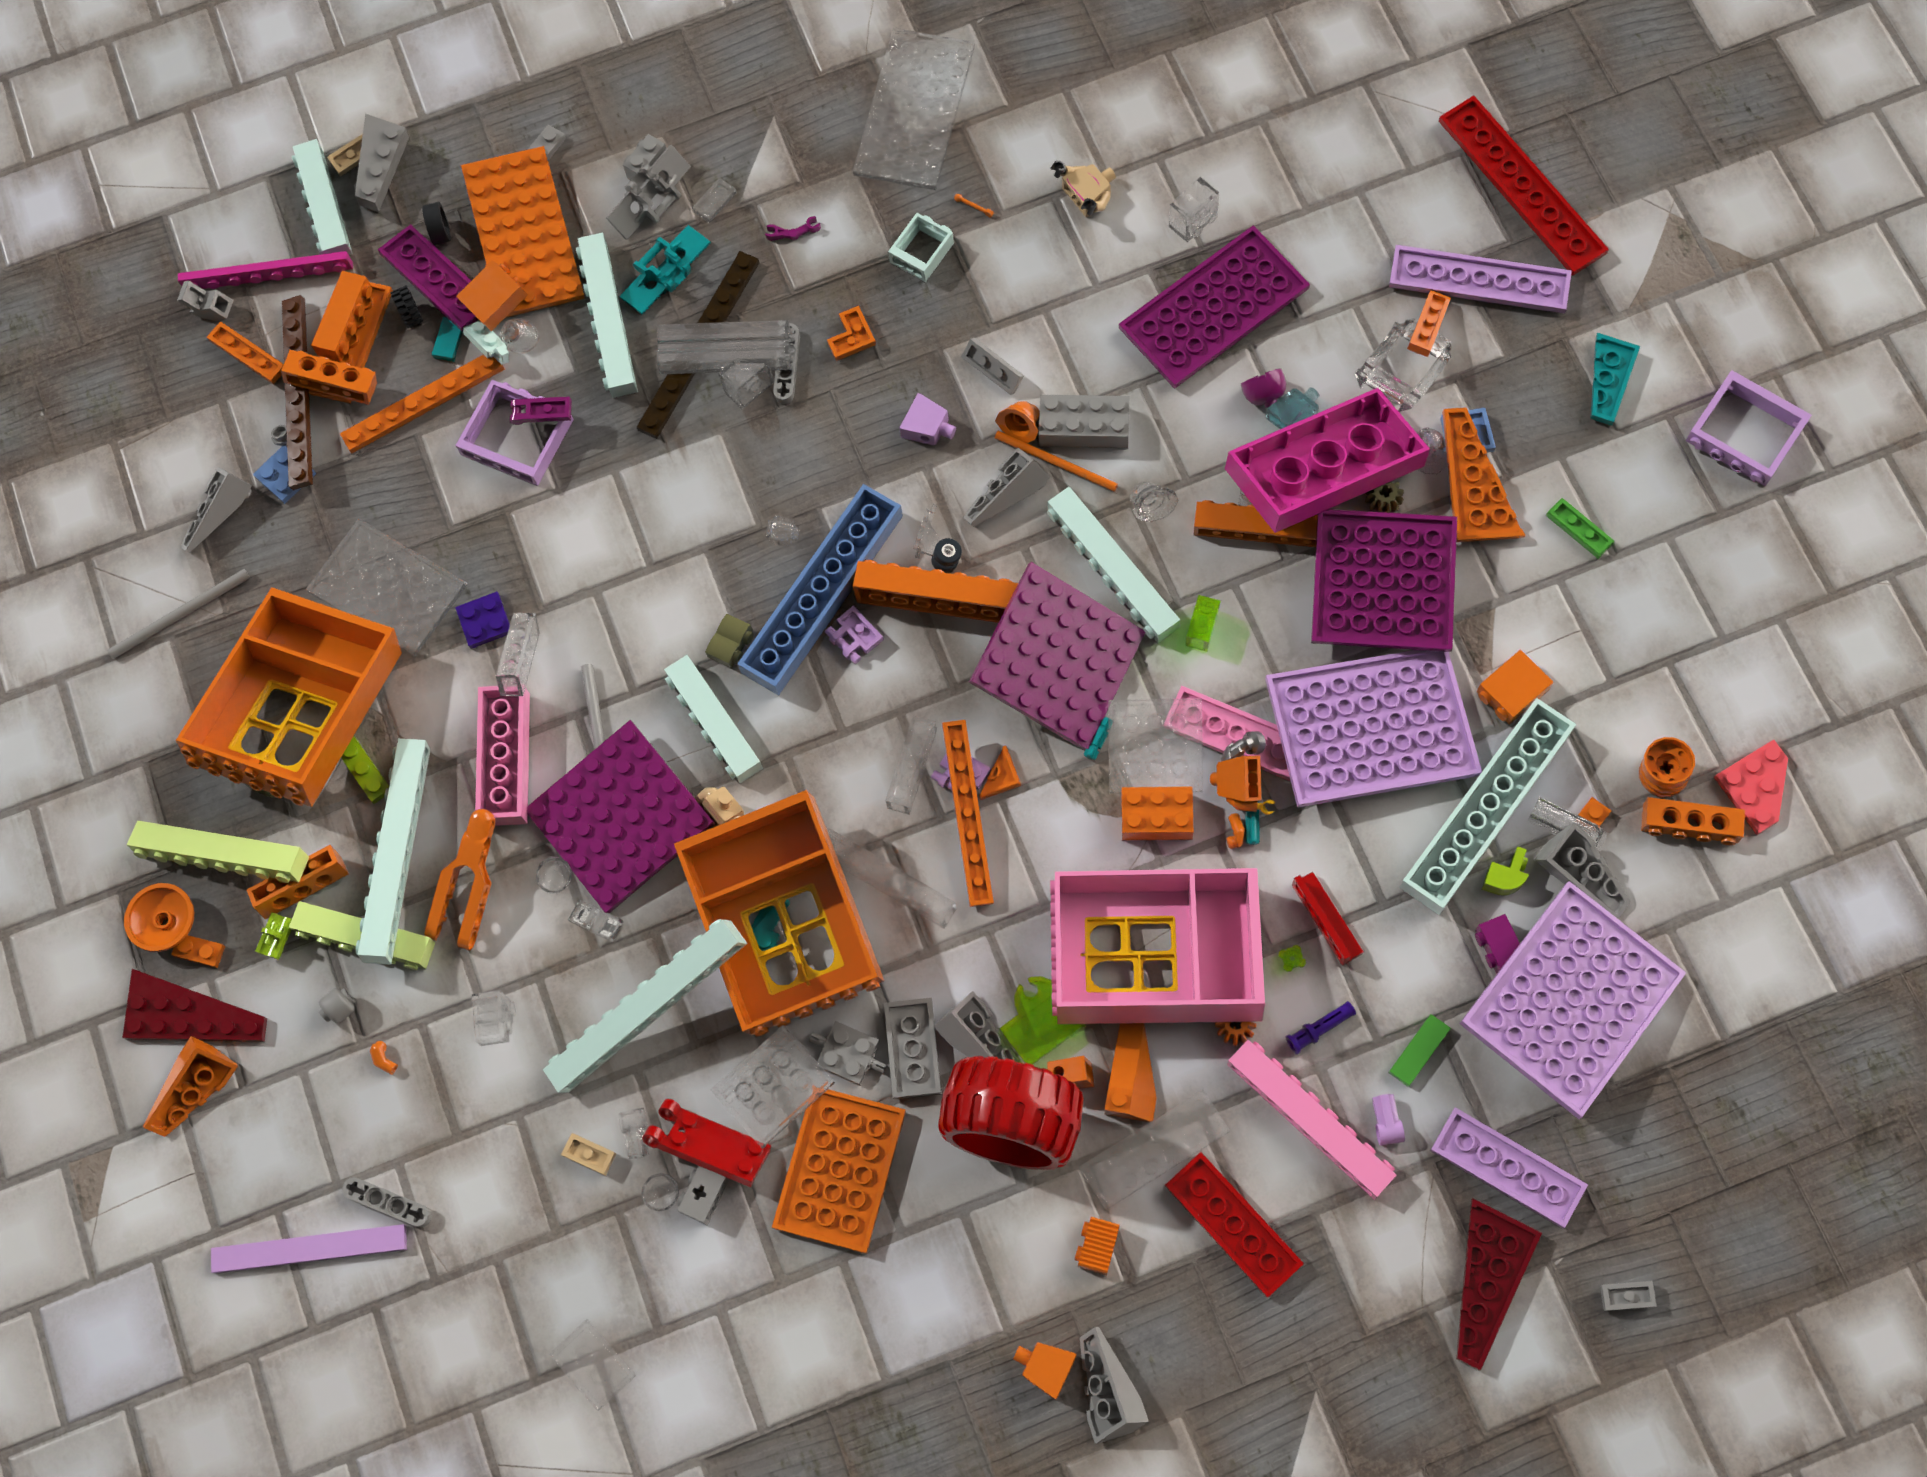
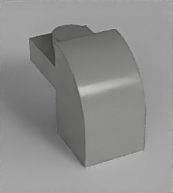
M190 281L183 283L177 301L190 308V313L214 321L227 319L234 301L217 289L206 292Z

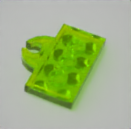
M1042 976L1028 978L1029 984L1038 989L1037 994L1033 997L1025 995L1024 987L1021 984L1017 987L1014 1003L1018 1015L999 1028L1024 1063L1035 1064L1087 1025L1057 1023V1016H1052V980Z

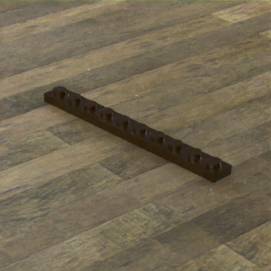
M739 251L638 423L637 430L655 439L659 437L760 263L758 258Z

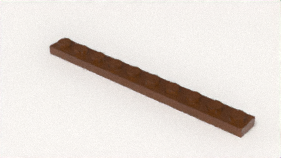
M301 295L282 301L284 362L289 350L307 353L305 298ZM285 383L288 484L292 490H297L313 485L309 389Z

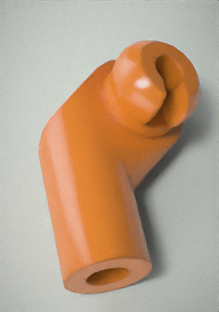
M1233 813L1228 817L1233 830V836L1227 837V845L1230 849L1235 847L1238 849L1243 845L1245 828L1239 814Z

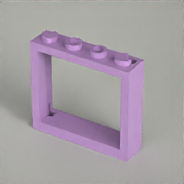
M1731 370L1692 428L1686 442L1695 446V449L1709 454L1712 459L1727 464L1733 471L1742 473L1753 482L1756 481L1766 487L1812 415ZM1727 390L1795 428L1769 468L1701 430Z
M491 380L455 446L460 455L538 486L574 419L571 415L570 421H558L534 467L477 446L474 443L499 397L508 401L537 398L524 389L520 388L517 390L506 382L499 383Z

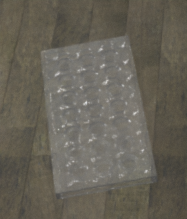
M893 28L853 168V176L936 190L975 48L974 42Z

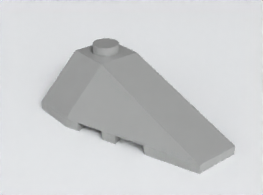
M1571 823L1550 839L1534 860L1562 883L1566 884L1570 881L1618 919L1631 901L1617 878L1611 874L1606 865V860L1600 856L1593 839L1578 825Z
M974 991L968 994L934 1026L952 1047L967 1057L983 1056L986 1058L993 1056L999 1059L1008 1058L1019 1062L1013 1050L1007 1048L1001 1039L1003 1036L1001 1029H996L990 1019L993 1015L989 1008Z
M1094 1327L1080 1337L1082 1368L1087 1373L1088 1386H1084L1085 1395H1089L1090 1410L1087 1411V1420L1095 1444H1100L1133 1433L1148 1423L1149 1420L1140 1395L1100 1328Z

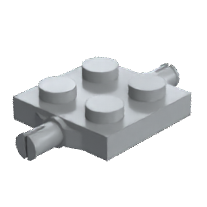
M837 1021L834 1022L826 1038L814 1032L811 1034L812 1037L819 1039V1041L810 1037L809 1042L821 1046V1054L816 1063V1066L859 1085H861L865 1074L870 1068L884 1074L885 1070L877 1067V1065L885 1069L887 1068V1064L875 1060V1051L880 1040Z

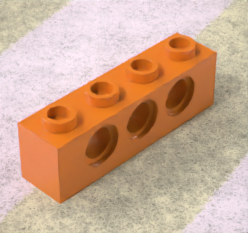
M289 350L281 370L284 383L369 405L377 385L376 373L368 368L351 366L346 362L332 361L323 356L309 355L304 351Z
M1648 797L1643 803L1641 831L1648 832L1649 835L1653 836L1669 834L1676 839L1692 837L1697 838L1696 840L1700 842L1715 840L1721 841V844L1735 845L1744 837L1745 809ZM1663 816H1670L1674 823H1667ZM1688 819H1694L1698 826H1691ZM1712 822H1718L1722 830L1715 829Z
M328 845L309 855V860L299 882L289 881V883H284L276 878L269 877L248 888L246 891L253 908L266 920L270 917L271 912L277 914L349 875L342 857L331 845Z

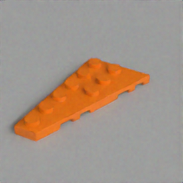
M1467 408L1444 409L1442 414L1452 513L1454 517H1457L1456 542L1524 538V531L1516 520L1517 516L1510 507L1506 498L1507 494L1493 464L1490 463L1487 457V451L1484 445L1482 446L1477 435L1478 431Z

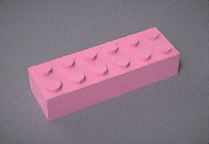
M524 684L478 687L475 810H489L495 817V826L528 824L530 693Z

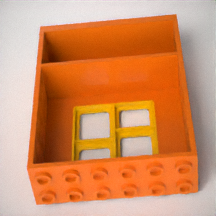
M271 587L176 739L187 765L194 769L201 768L207 770L210 774L217 777L220 775L227 777L237 784H247L256 791L264 790L270 792L276 798L281 799L284 797L290 799L296 805L312 807L402 654L394 628ZM274 689L297 696L296 701L280 725L257 718V714ZM311 700L331 708L320 727H313L296 720L306 701ZM251 727L274 734L268 747L260 753H247L242 748L241 742L243 737ZM289 730H296L313 736L311 744L298 763L286 766L277 762L275 758L276 751Z
M807 790L674 843L705 931H709V926L716 920H730L747 942L742 949L719 967L742 1032L755 1035L756 1037L769 1032L768 1028L784 1027L791 1023L790 1019L800 1017V1019L806 1018L814 1014L812 1010L831 1008L836 1005L835 1001L843 998L844 1001L853 999L858 996L857 992L862 990L867 992L873 991L880 987L879 983L884 982L883 975L816 800ZM810 891L815 900L819 915L801 924L793 925L787 912L785 901ZM774 906L787 940L783 944L762 951L751 927L749 916L754 912ZM823 926L826 929L834 951V960L830 967L818 971L812 969L807 964L798 941V936ZM786 952H792L797 963V977L788 985H778L771 979L766 962Z

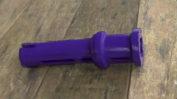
M1347 1001L1313 1024H1304L1303 1028L1293 1035L1288 1034L1285 1036L1286 1041L1292 1051L1298 1055L1304 1047L1311 1043H1317L1321 1035L1356 1015V1011L1352 1004Z

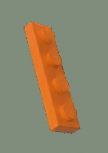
M1430 290L1407 347L1408 350L1426 357L1429 356L1451 297Z
M221 321L207 336L211 343L273 385L282 375L283 363Z

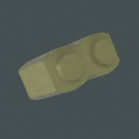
M726 614L705 651L707 657L732 669L742 658L743 652L741 651L744 646L749 645L753 639L754 633L752 632L751 625Z

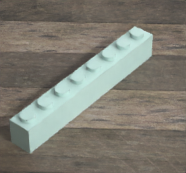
M603 232L578 238L579 247H576L578 259L583 262V265L580 266L582 278H586L587 282L583 284L586 297L590 296L591 302H588L587 306L590 316H594L591 326L593 333L598 335L595 345L597 352L602 355V359H599L601 371H605L606 377L603 378L605 391L609 390L612 398L636 393L638 390L607 242Z
M1067 487L1048 501L1047 514L1050 519L1060 524V529L1064 536L1074 541V546L1080 555L1084 554L1088 558V564L1095 572L1098 570L1102 575L1103 583L1108 588L1112 587L1116 592L1117 600L1122 605L1126 604L1130 609L1131 617L1136 622H1141L1144 626L1145 634L1150 639L1154 638L1159 643L1180 628L1179 617L1070 487Z

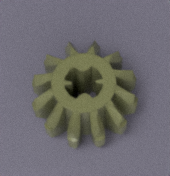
M1399 481L1395 483L1388 482L1366 492L1368 496H1366L1365 502L1370 504V511L1378 509L1377 512L1385 511V513H1391V510L1398 511L1399 505L1403 504L1404 500L1401 497L1404 494V490L1399 489Z

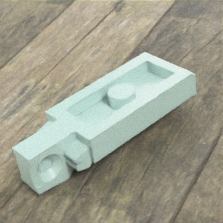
M480 320L463 327L464 335L486 358L494 357L501 365L509 362V352L506 344Z

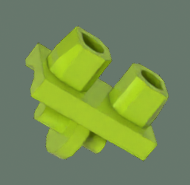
M271 912L266 926L261 930L262 936L255 952L279 960L292 930L289 928L292 918Z

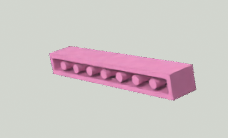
M1247 1040L1228 1060L1227 1065L1375 1200L1397 1176L1393 1172L1395 1168L1388 1161H1381L1375 1156L1376 1151L1368 1143L1362 1144L1356 1138L1357 1134L1352 1128L1347 1125L1345 1127L1337 1121L1339 1119L1332 1110L1329 1108L1325 1110L1319 1104L1320 1100L1310 1091L1306 1093L1300 1087L1302 1084L1293 1075L1288 1076L1282 1071L1283 1066L1274 1058L1270 1060L1264 1054L1265 1050L1260 1044Z

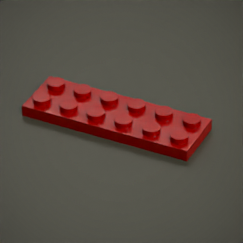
M1202 1152L1165 1184L1169 1192L1267 1299L1304 1265L1301 1259Z

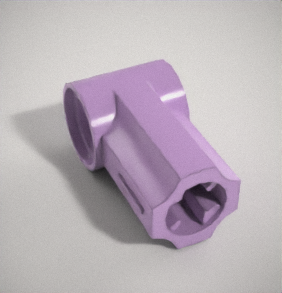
M1394 1094L1373 1097L1372 1101L1377 1121L1375 1125L1379 1145L1405 1142L1404 1128L1401 1120L1398 1118Z

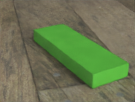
M1563 498L1546 514L1551 521L1597 559L1615 542Z
M1430 1014L1388 1073L1409 1087L1451 1028Z

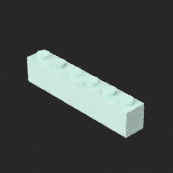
M317 139L292 146L295 154L292 156L295 167L299 168L297 177L300 185L304 186V190H301L306 203H309V207L306 210L310 220L314 221V225H311L315 237L319 239V242L316 243L319 253L328 254L347 251L349 255H352V249L322 147Z
M686 655L665 668L664 670L668 676L665 678L666 683L671 690L676 688L679 693L676 697L683 708L688 706L691 713L688 715L693 723L701 725L703 730L700 733L707 743H713L715 746L713 752L718 760L724 759L728 765L725 767V770L730 778L734 779L736 777L738 782L742 783L762 770L761 762L689 656Z

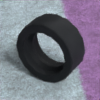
M435 202L423 205V218L433 245L451 241L449 224L441 203Z

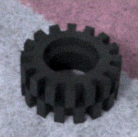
M407 285L390 292L407 328L424 322Z

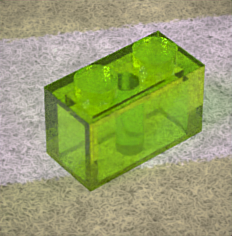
M1198 595L1186 635L1185 646L1208 652L1220 610V600Z

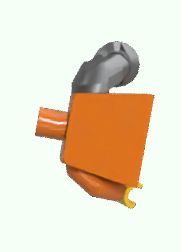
M1259 731L1247 732L1242 740L1239 739L1237 742H1232L1227 746L1221 757V762H1218L1216 765L1217 772H1213L1210 775V783L1213 786H1217V794L1221 797H1226V801L1235 809L1252 812L1261 810L1262 813L1270 815L1275 811H1268L1265 805L1266 803L1275 804V801L1269 799L1263 803H1258V801H1262L1260 756H1242L1245 752L1249 755H1256L1264 751L1266 740Z

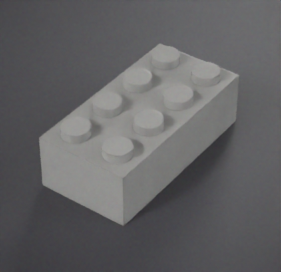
M1040 395L1039 447L1128 448L1130 396Z

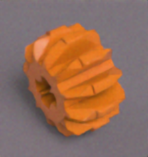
M1215 1022V1027L1221 1028L1217 1031V1035L1222 1036L1226 1034L1224 1043H1228L1231 1038L1233 1039V1046H1237L1238 1039L1244 1044L1247 1041L1246 1036L1250 1038L1254 1036V1033L1250 1030L1256 1028V1023L1240 1022L1238 1030H1235V1027L1233 1029L1230 1027L1232 1022Z

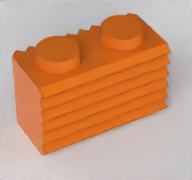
M1094 1217L1090 1218V1222H1084L1081 1236L1085 1237L1083 1247L1078 1245L1075 1260L1079 1261L1078 1268L1107 1276L1120 1228L1119 1224Z

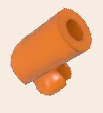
M377 1041L370 1048L373 1064L392 1075L395 1073L398 1064L386 1058L384 1052L387 1050V1045L383 1041Z

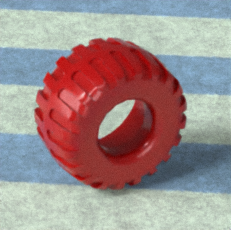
M983 1056L966 1057L958 1061L952 1068L942 1095L938 1129L942 1137L951 1145L989 1161L1035 1170L1061 1168L1070 1160L1081 1130L1083 1093L1076 1084L1065 1077L1053 1074L1048 1069L1035 1067L1030 1063L1025 1062L1024 1064L1013 1059H999L993 1056L986 1058Z

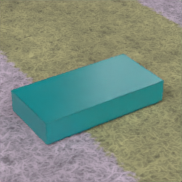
M447 317L442 318L432 357L454 362L463 332Z

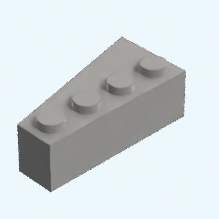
M366 113L355 197L359 206L379 212L409 136L406 127Z

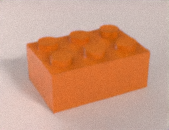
M1192 786L1121 788L1122 840H1193Z

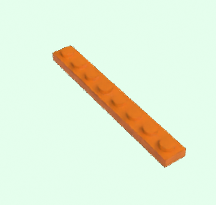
M483 354L341 432L340 435L352 454L505 369L494 357L486 358Z
M966 720L943 722L942 729L969 906L990 905L994 901Z

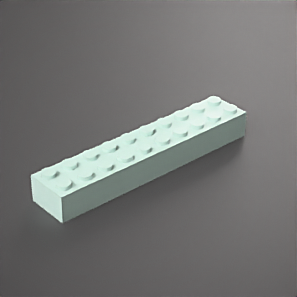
M1536 698L1403 879L1399 888L1440 915L1570 736L1576 724Z

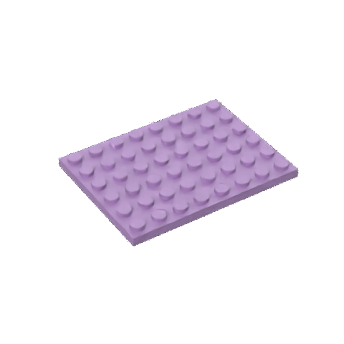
M1412 650L1266 675L1265 680L1297 808L1477 777L1482 773L1449 652Z
M1568 881L1459 1024L1577 1119H1580L1686 972Z

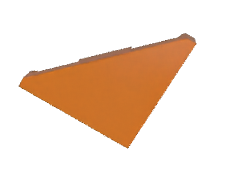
M1006 745L1002 747V751L979 794L980 800L1021 786Z

